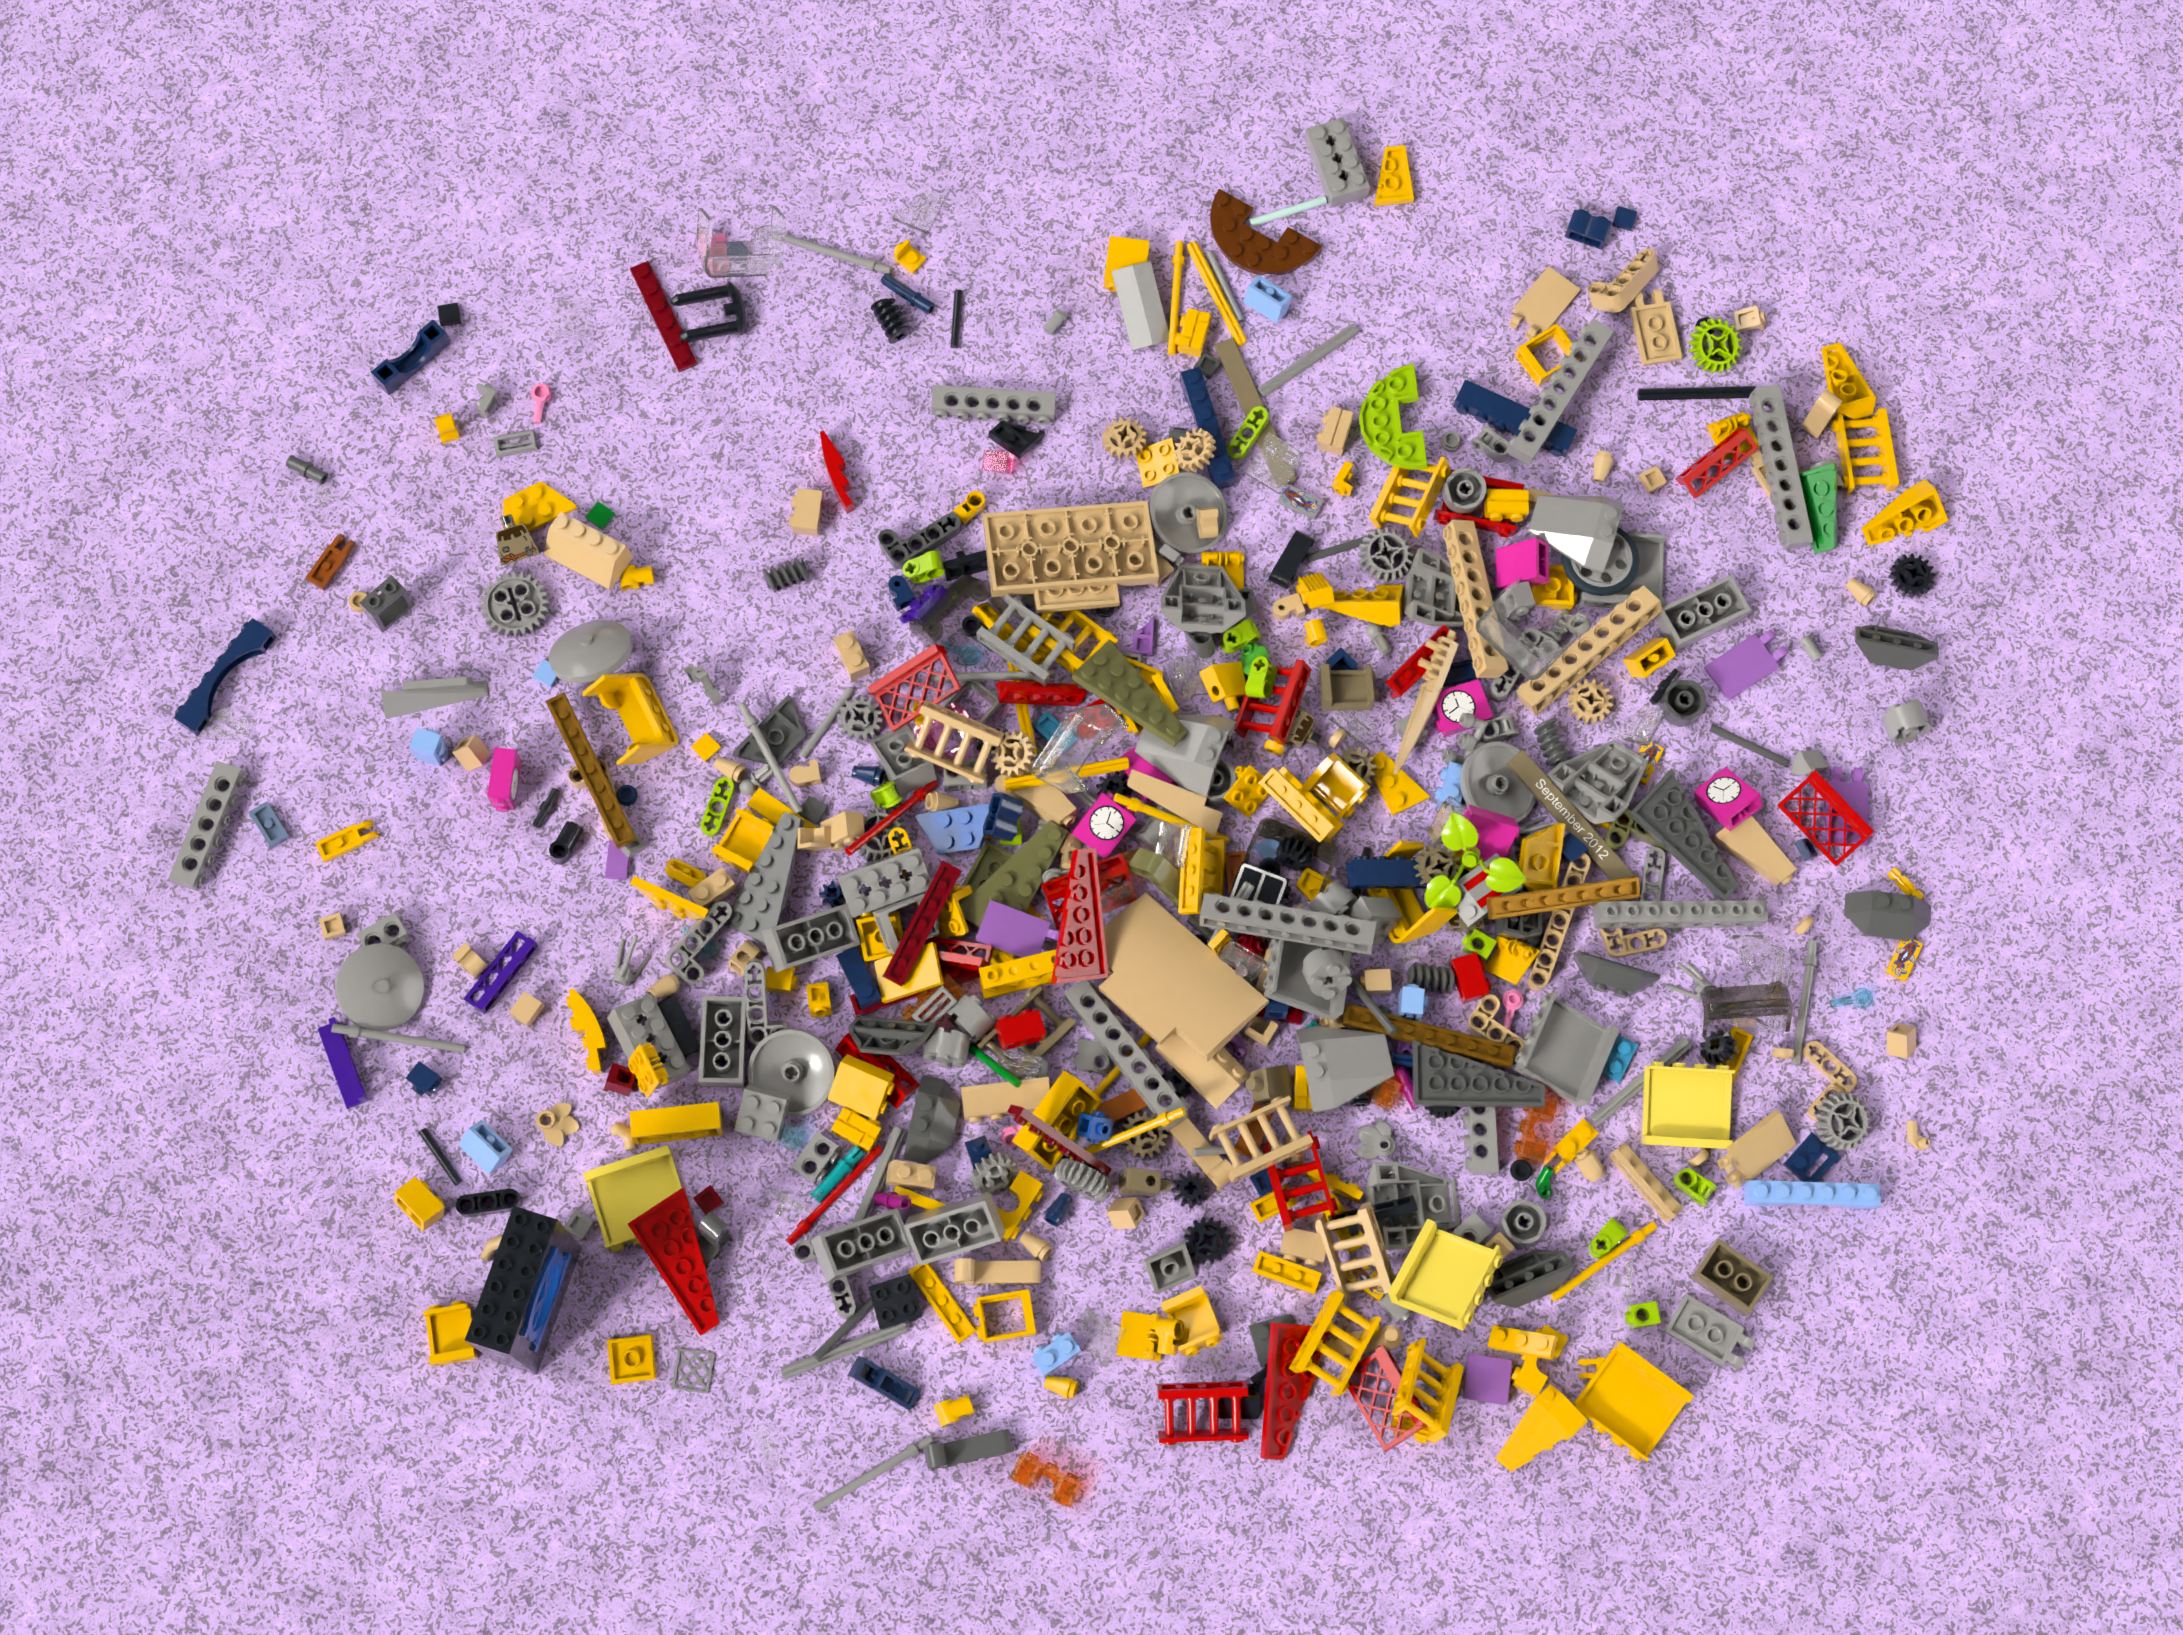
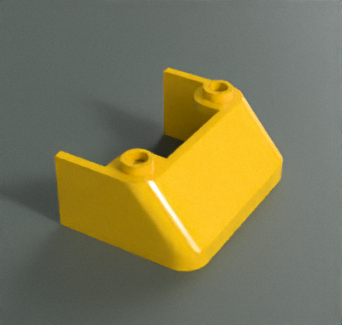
M644 674L602 675L582 692L584 696H599L602 705L608 709H617L633 741V744L627 747V753L616 761L617 765L641 764L672 749L678 744V736L650 680Z
M1400 840L1384 856H1386V860H1393V857L1405 856L1406 860H1413L1412 857L1425 844L1419 841ZM1366 889L1370 897L1391 898L1401 914V920L1388 934L1394 943H1407L1437 932L1458 913V910L1455 908L1433 907L1424 914L1412 889Z

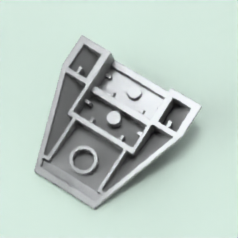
M1538 495L1528 532L1549 543V546L1580 566L1603 573L1616 536L1623 510V502L1603 496Z
M1422 548L1417 550L1406 576L1403 612L1410 619L1429 626L1464 627L1450 562L1436 553Z
M1181 564L1161 596V612L1180 631L1223 633L1246 616L1245 600L1222 566Z
M1174 714L1187 729L1186 736L1175 747L1144 728L1135 753L1185 790L1207 797L1214 781L1215 768L1226 741L1229 742L1237 722L1217 715Z
M1613 740L1559 763L1547 774V777L1584 818L1594 824L1612 822L1628 809L1648 765V761Z
M1321 1026L1295 1030L1299 1051L1302 1054L1313 1113L1336 1109L1394 1077L1385 1034Z
M1395 1161L1372 1163L1365 1188L1367 1203L1371 1202V1205L1413 1195L1418 1211L1401 1214L1402 1225L1394 1226L1391 1217L1377 1220L1386 1250H1401L1414 1245L1427 1219L1434 1221L1437 1229L1443 1231L1460 1225L1454 1180ZM1448 1183L1450 1184L1451 1199H1452L1453 1214H1454V1222H1455L1454 1224H1453V1221H1452V1214H1451V1206H1450Z

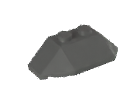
M1876 625L1855 627V643L1870 663L1911 671L1939 657L1938 643L1929 641L1918 634Z
M1523 886L1517 893L1529 892V890ZM1542 912L1496 919V934L1515 939L1541 935Z
M1875 890L1845 894L1844 916L1850 919L1866 936L1909 941L1929 926L1930 905L1912 895Z
M1578 950L1573 957L1588 985L1594 986L1593 989L1599 992H1606V990L1614 992V995L1619 998L1635 995L1655 984L1661 976L1657 973Z
M856 1016L849 1025L848 1031L860 1052L906 1056L912 1055L935 1029L936 1024Z
M926 1075L922 1077L908 1130L904 1160L926 1164L951 1147L961 1103L944 1079Z
M1535 1249L1502 1263L1499 1268H1496L1493 1273V1281L1489 1287H1486V1290L1494 1303L1518 1308L1559 1289L1575 1268L1565 1251L1558 1250L1556 1252Z

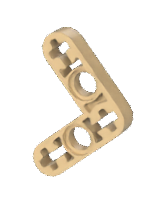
M1615 928L1614 933H1607L1605 929H1600L1606 953L1612 958H1621L1660 949L1667 941V935L1661 929H1652L1623 936L1621 928ZM1654 934L1662 938L1659 944L1656 941H1651L1648 943L1649 947H1646V940L1652 939ZM1618 935L1619 938L1615 939L1616 945L1621 946L1618 953L1610 949L1613 946V940L1610 939L1608 941L1607 938H1613ZM1631 939H1639L1642 943L1641 948L1634 949L1630 944Z
M1811 1041L1803 1048L1804 1057L1831 1081L1808 1108L1810 1119L1818 1122V1118L1814 1116V1107L1817 1108V1106L1823 1104L1820 1099H1827L1828 1091L1850 1093L1857 1084V1078L1851 1070L1821 1043ZM1809 1047H1817V1054L1820 1057L1823 1056V1054L1826 1055V1057L1821 1060L1820 1064L1817 1062V1060H1819L1820 1058L1816 1054H1814L1813 1056L1809 1054L1811 1051ZM1825 1061H1832L1835 1064L1833 1072H1828L1825 1069ZM1841 1069L1843 1072H1841L1840 1075L1844 1078L1848 1076L1850 1078L1849 1083L1851 1085L1846 1084L1844 1086L1842 1084L1843 1078H1841L1840 1076H1837L1835 1078L1833 1075L1838 1073Z

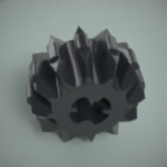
M1115 771L1113 776H1111L1110 772L1106 773V779L1100 776L1099 779L1102 783L1096 784V788L1100 790L1096 793L1097 796L1102 791L1106 794L1110 791L1114 795L1118 793L1126 797L1127 795L1125 794L1132 793V790L1127 786V776L1125 774L1119 776L1118 771ZM1115 785L1117 791L1112 792L1111 786Z
M1294 836L1290 838L1285 837L1277 848V860L1281 861L1282 865L1287 866L1289 870L1292 868L1297 872L1299 870L1304 871L1313 859V848L1307 846V842L1301 841V838L1296 839Z
M1719 1029L1717 1033L1711 1031V1036L1709 1037L1704 1036L1705 1042L1700 1043L1702 1048L1700 1054L1708 1064L1716 1066L1722 1063V1065L1726 1066L1727 1060L1734 1061L1732 1055L1737 1054V1049L1735 1048L1737 1042L1730 1033H1724L1723 1030Z
M1165 1067V1075H1162L1163 1079L1166 1082L1168 1080L1172 1082L1173 1079L1177 1080L1176 1083L1179 1082L1180 1084L1177 1085L1174 1093L1179 1098L1183 1097L1185 1099L1184 1094L1190 1095L1191 1090L1187 1087H1192V1085L1174 1067H1172V1072Z
M1187 1171V1178L1184 1174L1180 1173L1179 1179L1181 1181L1174 1179L1173 1184L1177 1187L1172 1188L1171 1192L1179 1193L1174 1197V1200L1178 1201L1182 1198L1181 1207H1184L1187 1201L1189 1202V1208L1192 1209L1193 1201H1195L1196 1205L1201 1206L1202 1203L1199 1198L1207 1199V1195L1203 1192H1207L1209 1187L1201 1186L1206 1182V1179L1198 1180L1200 1173L1197 1172L1195 1177H1192L1191 1171ZM1188 1185H1193L1192 1188H1196L1193 1194H1188V1191L1185 1192L1184 1189H1187Z

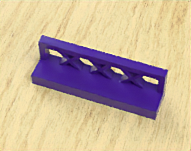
M516 931L463 999L485 1014L538 947L537 943L530 937L527 938L519 931ZM519 937L524 943L517 952H514L513 944ZM511 956V960L504 969H500L499 961L503 957ZM498 973L493 983L487 986L486 978L488 975ZM484 990L485 993L477 1003L470 999L476 991Z
M333 1017L328 1019L330 1024L318 1028V1032L347 1109L367 1102L368 1099L344 1034L331 1032L333 1024L340 1025V1022Z

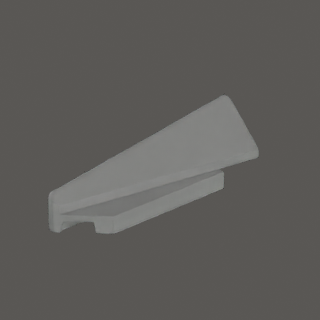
M471 677L404 681L402 682L403 691H381L385 718L390 719L488 696V683L486 680L473 682Z

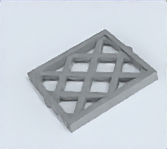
M678 1348L671 1389L708 1394L715 1353ZM692 1352L694 1355L687 1360L683 1353ZM705 1354L709 1358L702 1362L698 1355ZM681 1355L685 1362L678 1366ZM696 1358L700 1365L693 1369L689 1362ZM711 1360L710 1368L708 1370L705 1364ZM687 1364L691 1371L684 1376L680 1369ZM700 1367H703L706 1371V1374L702 1377H699L695 1372ZM677 1371L682 1376L678 1381H676ZM693 1373L698 1380L690 1384L687 1377ZM708 1376L707 1385L705 1386L702 1380ZM684 1380L688 1387H678L677 1384ZM700 1382L704 1389L696 1390L693 1386Z

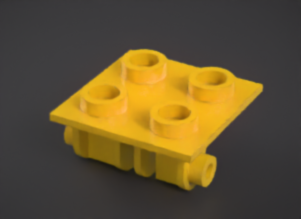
M1741 412L1707 425L1715 445L1719 444L1736 429H1746L1758 448H1760L1749 424L1752 420L1749 413ZM1746 439L1740 443L1739 452H1746L1751 448ZM1734 453L1724 455V461L1733 458Z
M1173 438L1143 448L1142 453L1137 451V461L1143 488L1159 484L1168 476L1180 472L1177 462L1174 461L1176 455L1173 453L1175 450Z
M1243 551L1201 553L1202 565L1222 566L1238 591L1244 589Z
M1251 765L1247 768L1245 766H1237L1235 773L1238 779L1223 799L1249 818L1269 793L1259 784L1264 777Z
M1498 935L1495 938L1498 948L1485 965L1484 970L1517 985L1540 950L1514 938Z
M646 1043L643 1046L639 1044L628 1060L629 1069L636 1075L639 1089L642 1093H645L647 1099L652 1095L659 1083L665 1085L669 1082V1075L665 1067H662L663 1063L653 1065L660 1061V1057H658L654 1045Z
M1123 1311L1116 1355L1160 1362L1161 1354L1157 1353L1159 1337L1156 1335L1155 1326L1157 1320L1162 1317L1159 1314L1148 1315Z

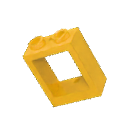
M1558 324L1553 325L1518 347L1515 357L1538 387L1549 381L1554 371L1559 372L1562 367L1558 365L1546 373L1531 351L1553 338L1567 356L1572 352L1569 349L1572 342L1568 338L1566 330L1560 328Z
M1029 1289L976 1298L977 1304H973L974 1317H979L980 1326H976L978 1340L983 1339V1344L1036 1336ZM1021 1299L1026 1330L988 1336L983 1305Z

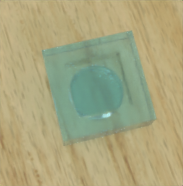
M783 1124L778 1145L800 1151L806 1130Z

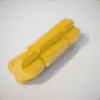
M1894 867L1887 874L1892 881H1896L1895 884L1906 895L1916 896L1919 899L1924 897V894L1920 890L1917 891L1915 889L1916 886L1905 875H1901L1902 872L1897 867Z

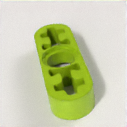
M1257 406L1251 410L1227 446V452L1231 459L1235 461L1244 459L1269 422V413L1264 407ZM1262 413V415L1264 416V418L1257 420V418L1255 417V415H1256V414H1259V415H1260V414ZM1250 422L1256 424L1258 428L1256 429L1254 425L1250 424ZM1246 429L1254 431L1253 436L1249 439L1243 437V432ZM1241 439L1242 442L1246 443L1247 445L1245 446L1243 443L1241 444L1238 440ZM1239 448L1241 450V453H1236L1235 455H1233L1234 452L1232 449Z
M722 777L716 781L701 821V830L708 837L716 836L719 833L735 790L733 781L727 777ZM725 783H728L730 790H725L723 795L727 800L722 797H715L716 794L718 796L721 795L722 790L719 786H724ZM716 802H721L724 808L721 812H714L712 805ZM711 814L714 817H720L719 820L717 818L714 819V826L716 828L707 831V827L705 825L710 824L712 820V817L708 815Z

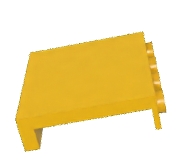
M1617 1341L1575 1399L1573 1405L1586 1419L1588 1418L1594 1422L1592 1425L1594 1429L1601 1434H1604L1606 1431L1612 1436L1610 1440L1617 1446L1622 1448L1625 1445L1629 1448L1630 1452L1628 1454L1638 1461L1644 1459L1648 1462L1649 1458L1647 1457L1685 1403H1690L1694 1395L1625 1344Z

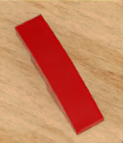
M824 430L820 431L828 477L838 500L848 514L854 510V505L846 493L850 490L849 481L842 473V471L846 470V464Z

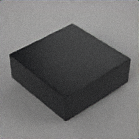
M458 303L437 306L441 327L461 324Z

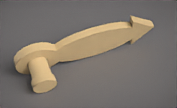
M1393 1325L1384 1326L1375 1336L1371 1337L1363 1354L1373 1351L1381 1345L1389 1350L1397 1348L1402 1341L1401 1331ZM1354 1331L1349 1334L1359 1340L1363 1331ZM1334 1335L1326 1344L1342 1355H1351L1354 1347L1340 1338L1334 1340Z

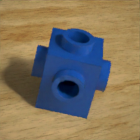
M1093 1110L1092 1114L1080 1112L1076 1134L1086 1137L1087 1141L1092 1143H1100V1140L1109 1141L1114 1119L1105 1117L1106 1113Z

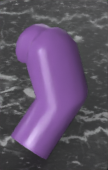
M1235 1035L1228 1043L1232 1044L1234 1057L1236 1059H1243L1247 1055L1246 1043L1242 1037Z

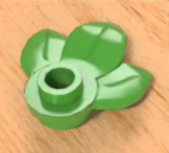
M1250 642L1243 647L1239 661L1242 662L1245 674L1249 675L1251 664L1258 656L1269 659V652L1265 646H1259L1255 642Z

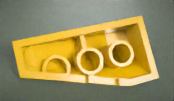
M1839 342L1822 347L1821 351L1828 391L1843 401L1837 411L1854 420L1872 415L1876 396L1842 344Z
M1924 479L1905 490L1865 524L1861 530L1866 542L1871 546L1891 541L1895 535L1904 533L1905 537L1912 536L1913 530L1921 528L1923 532H1928L1949 520L1936 489Z

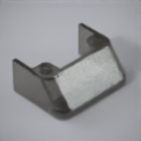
M962 575L946 588L947 593L921 619L909 621V628L926 648H929L933 644H937L936 642L943 636V626L940 621L969 597L978 602L988 600L1001 615L1008 607V604L1001 597H992L991 587L985 581L971 575Z
M1275 815L1265 816L1256 828L1243 862H1249L1260 836L1282 842L1285 837L1290 838L1294 836L1296 839L1301 838V841L1307 842V846L1313 848V856L1330 865L1319 893H1323L1342 851L1339 842L1328 837L1319 842L1302 826Z
M1781 981L1760 985L1706 986L1700 991L1699 1014L1702 1037L1707 1036L1708 1020L1783 1015L1785 1032H1790L1793 1012L1792 1001L1788 986Z

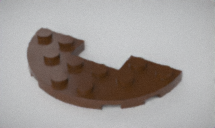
M1218 189L1210 212L1211 232L1222 254L1237 267L1257 275H1284L1293 272V270L1301 266H1306L1322 250V245L1289 227L1286 228L1278 242L1250 228L1245 223L1253 212V207Z

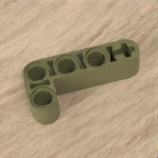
M1629 809L1621 815L1626 819V824L1620 823L1618 818L1615 821L1609 822L1603 839L1612 850L1620 848L1625 844L1628 836L1667 851L1647 831L1644 833L1638 829V823L1628 815L1631 812ZM1611 835H1616L1619 838V843H1614L1611 840Z
M1138 848L1128 863V868L1133 873L1148 878L1178 908L1180 872L1160 854Z

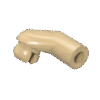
M616 1122L610 1127V1132L613 1136H620L624 1139L625 1151L636 1149V1144L631 1136V1128L622 1122Z

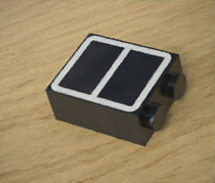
M1242 861L1228 897H1236L1243 883L1247 881L1254 886L1247 900H1259L1273 905L1282 904L1283 898H1288L1292 887L1288 886L1290 879ZM1263 917L1262 919L1270 920L1271 918Z

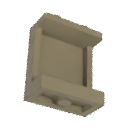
M1320 664L1319 685L1322 711L1372 710L1378 696L1377 689H1373L1376 675L1375 671L1371 670V664H1366L1364 670H1329V664Z

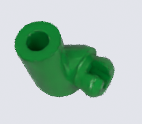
M1548 1165L1543 1167L1535 1182L1537 1192L1542 1199H1547L1552 1194L1549 1179L1554 1169Z

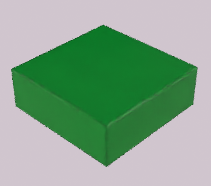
M598 501L585 518L603 530L615 516V513Z

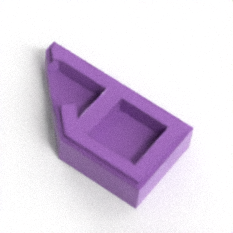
M1154 618L1133 634L1132 653L1153 657Z
M609 839L605 878L627 880L629 858L621 849H617L613 840Z

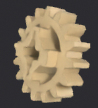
M1120 417L1118 423L1112 420V426L1106 425V431L1102 433V444L1105 446V452H1110L1112 458L1118 455V460H1121L1122 457L1129 460L1131 455L1136 458L1137 451L1142 453L1143 447L1146 446L1147 436L1146 432H1144V426H1139L1137 420L1132 423L1129 417L1127 421H1123V418Z
M1194 428L1192 433L1187 431L1186 437L1181 436V442L1175 444L1178 449L1173 451L1176 455L1174 461L1186 472H1190V470L1196 472L1198 467L1202 470L1204 463H1210L1209 457L1215 456L1212 454V451L1216 450V447L1213 445L1216 441L1209 432L1204 431L1202 428L1199 431Z
M1584 679L1583 685L1577 682L1575 688H1571L1569 691L1571 694L1567 697V700L1570 701L1567 708L1573 709L1570 713L1571 716L1575 714L1578 716L1576 721L1582 718L1584 719V724L1591 720L1594 725L1597 719L1602 722L1605 718L1604 716L1609 715V709L1613 706L1609 701L1612 700L1613 696L1607 695L1610 689H1603V682L1596 685L1595 679L1591 683ZM1602 709L1598 713L1592 714L1594 710Z
M1013 730L1011 734L1006 731L1005 738L1002 739L999 746H995L996 750L991 751V754L995 755V758L991 760L997 764L995 769L1001 771V774L1015 777V775L1022 776V770L1029 772L1028 765H1034L1031 759L1037 756V754L1032 753V750L1036 748L1035 745L1031 744L1032 738L1027 737V734L1023 732L1019 733Z

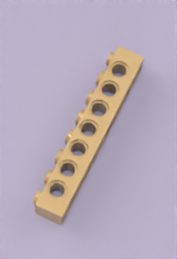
M1451 520L1443 529V538L1446 542L1447 556L1451 564V573L1454 577L1455 591L1460 603V612L1463 616L1464 630L1468 638V648L1471 651L1473 668L1477 678H1499L1508 670V665L1474 521Z
M1644 585L1634 590L1623 603L1617 604L1612 612L1607 616H1603L1594 627L1584 633L1576 642L1569 644L1565 651L1555 656L1543 669H1539L1529 681L1522 683L1516 691L1521 703L1532 714L1537 716L1661 613L1663 609L1660 600Z

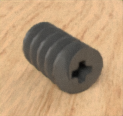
M802 557L801 562L794 558L793 565L790 561H786V568L781 563L778 564V570L770 566V573L766 569H762L768 589L771 588L775 593H777V586L785 590V583L793 587V580L799 585L801 584L802 577L806 582L809 581V575Z
M1557 718L1540 723L1533 731L1535 735H1539L1536 740L1538 743H1542L1540 749L1544 751L1543 757L1548 758L1546 760L1547 766H1555L1572 758L1565 756L1570 751L1569 749H1562L1567 742L1559 741L1564 735L1562 733L1556 734L1561 728L1560 726H1553L1558 721Z
M1414 962L1408 969L1406 985L1414 983L1419 985L1420 988L1421 984H1423L1425 991L1431 986V992H1435L1437 987H1439L1440 994H1443L1445 988H1447V992L1450 994L1453 989L1455 975L1450 967L1445 969L1443 966H1428L1426 963L1420 965L1419 962Z

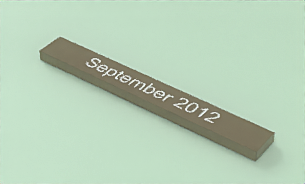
M1523 749L1506 763L1558 823L1565 824L1567 834L1569 832L1572 833L1588 847L1589 858L1608 880L1635 876Z

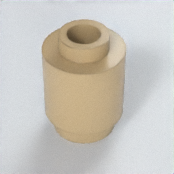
M1585 1148L1576 1154L1574 1162L1585 1179L1594 1182L1604 1176V1166L1592 1149L1588 1150Z

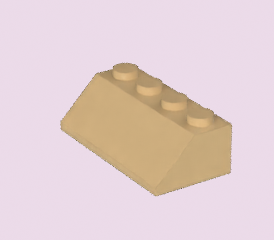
M562 512L558 514L548 529L544 555L609 590L612 589L633 559V555L626 545Z
M1174 1032L1164 1043L1158 1044L1154 1048L1216 1110L1250 1078V1073L1223 1047L1207 1062Z
M1049 1077L1021 1080L1022 1084L1018 1088L1009 1082L961 1087L964 1120H969L971 1124L980 1123L983 1118H991V1121L1003 1120L1004 1116L1011 1115L1007 1112L1011 1104L1023 1107L1033 1113L1050 1090Z

